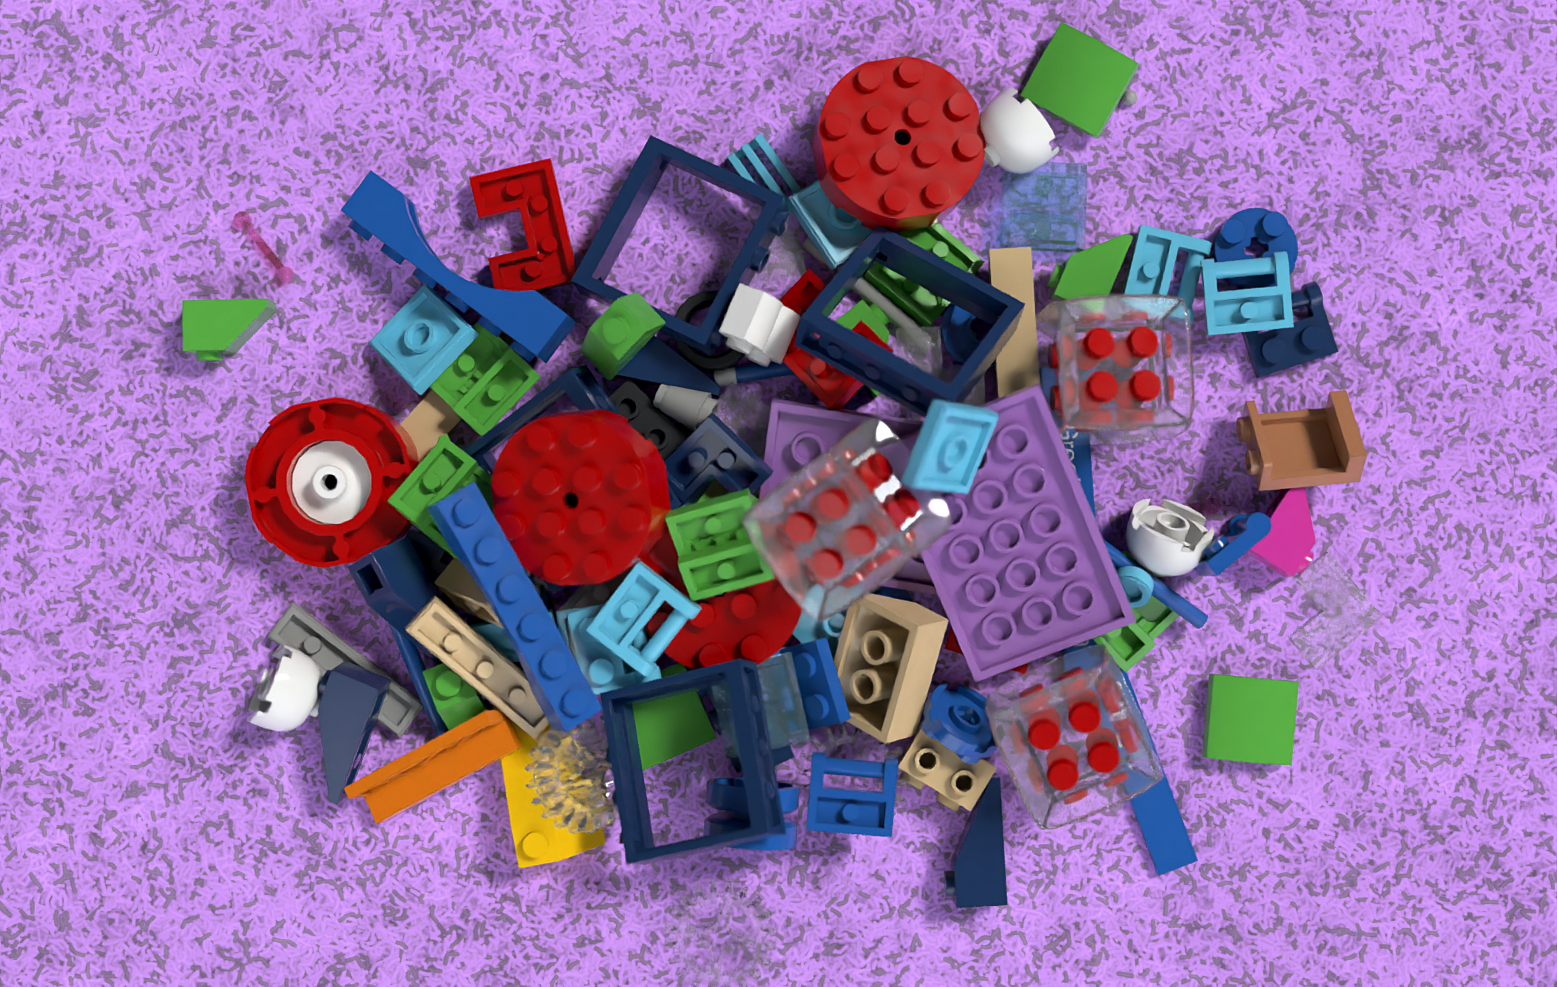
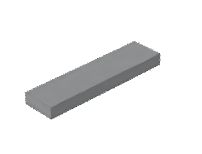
M292 603L267 635L277 645H287L309 656L319 667L322 678L327 670H332L344 661H347L391 679L377 721L399 738L404 735L424 708L417 695L296 603Z

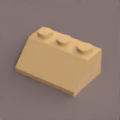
M853 591L834 658L836 671L851 717L846 722L885 744L915 736L949 619L915 602Z

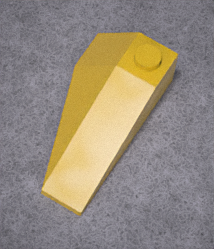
M493 705V710H499L495 705ZM511 720L523 748L502 758L501 764L519 868L561 861L605 844L606 837L599 801L592 788L590 789L579 770V765L573 755L570 754L558 731H554L549 723L534 739Z

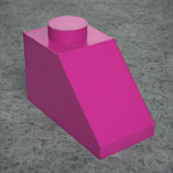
M1305 487L1280 489L1265 512L1271 520V531L1247 553L1283 577H1293L1295 573L1301 574L1310 564L1314 553L1310 550L1315 544L1316 539Z

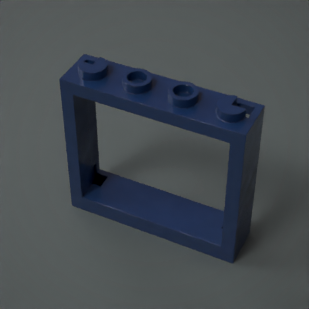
M650 135L571 282L580 294L607 307H610L616 299L628 295L604 282L668 164L763 207L699 328L651 306L666 322L659 332L711 356L716 346H720L724 338L727 339L719 330L739 284L749 286L755 273H761L764 270L771 253L768 248L775 235L780 237L785 231L784 224L790 215L788 213L789 209L784 196Z
M878 224L800 317L794 345L926 419L933 399L959 404L965 401L1016 332L1025 303ZM874 261L993 326L950 384L945 383L828 317ZM814 333L819 335L820 339L815 337Z
M583 365L568 370L463 451L476 460L478 466L492 476L497 460L491 452L566 395L570 397L579 411L604 409L618 415L620 414L588 367ZM668 485L670 509L674 510L681 506L682 503ZM543 580L552 594L569 586L557 585Z
M736 659L600 693L604 715L600 716V720L606 729L608 741L606 760L613 773L615 790L613 791L612 799L614 808L619 814L621 826L619 844L624 845L626 864H650L786 835L756 662ZM727 683L751 826L655 847L633 706Z

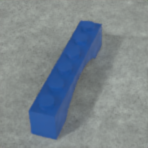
M370 170L341 209L344 214L352 219L348 225L350 229L366 241H369L372 236L378 238L384 243L380 249L381 252L399 265L405 259L417 267L412 275L431 289L437 283L449 291L445 299L463 313H466L469 307H471L481 315L477 323L498 338L502 331L514 339L510 347L529 362H531L534 356H537L547 363L576 325V322L568 314L535 290L507 291L492 289L470 282L448 269L428 244L419 223L415 204L372 170Z
M473 482L427 506L448 546L470 573L499 619L521 662L532 693L554 731L568 732L602 711L601 704L476 483Z

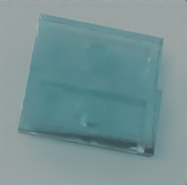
M1047 162L1038 169L1023 174L1009 172L1002 168L1000 248L1031 247L1032 251L1076 253L1083 251L1085 248L1087 164Z
M787 652L771 656L757 665L771 748L776 749L811 741L792 653ZM725 683L713 686L711 689L727 759L739 757L728 685Z

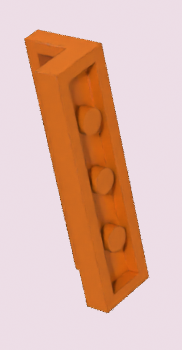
M501 710L484 711L346 786L344 790L348 799L364 797L376 824L383 823L523 748V745L508 716Z

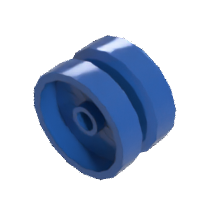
M743 777L709 779L706 787V803L717 810L727 812L714 813L704 819L703 836L751 826ZM777 781L783 814L792 813L799 807L800 786ZM783 817L786 835L727 848L746 850H788L795 848L798 824L787 817Z

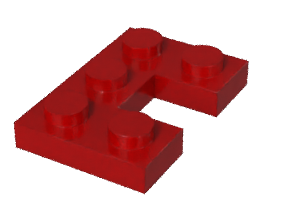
M551 158L469 177L478 218L484 220L520 211L529 249L488 258L495 289L507 291L535 290L539 292L573 284L571 280L577 271V265Z
M808 269L780 299V302L801 317L827 285L813 271ZM862 320L852 329V331L892 353L894 352ZM798 323L782 361L830 410L841 409L860 389L863 383L795 346Z

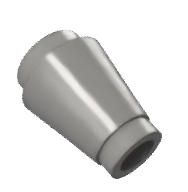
M661 384L655 395L653 406L661 409V411L694 431L712 412L715 415L717 414L719 401L711 398V393Z

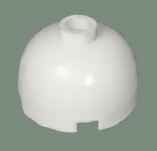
M1006 87L985 106L980 115L981 131L986 142L984 160L991 167H995L998 164L1009 172L1019 174L1032 172L1052 159L1059 152V148H1051L1049 142L1055 138V135L1034 104L1028 99L1022 103L1018 102L1012 97L1018 91L1014 88Z
M1143 499L1135 503L1125 535L1128 550L1135 561L1155 577L1182 575L1197 567L1206 555L1203 550L1211 543L1214 535L1212 527L1209 531L1204 527L1206 518L1192 508L1171 500L1163 499L1161 506H1148L1151 499Z
M281 644L272 655L280 659L276 668L272 667L269 671L265 668L257 684L248 709L255 713L248 716L247 721L274 731H290L299 727L308 715L313 717L318 715V706L322 698V694L318 693V688L322 677L319 667L309 656L299 650Z

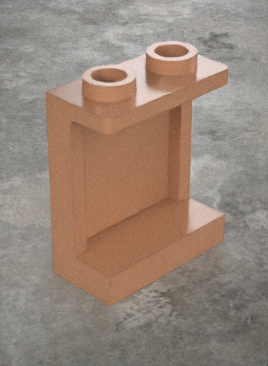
M1346 390L1329 392L1326 408L1258 414L1255 401H1245L1243 416L1238 417L1236 421V431L1239 442H1245L1246 444L1245 464L1247 473L1255 476L1258 491L1360 482L1367 453Z

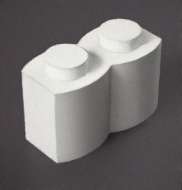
M740 283L719 332L728 338L727 346L744 353L745 358L768 367L770 361L782 363L800 321V316L770 294Z

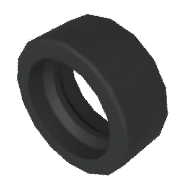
M719 290L702 291L689 297L678 308L675 317L690 323L691 318L698 311L711 307ZM674 339L680 355L694 367L706 372L724 370L735 366L745 356L744 353L732 348L720 355L708 356Z

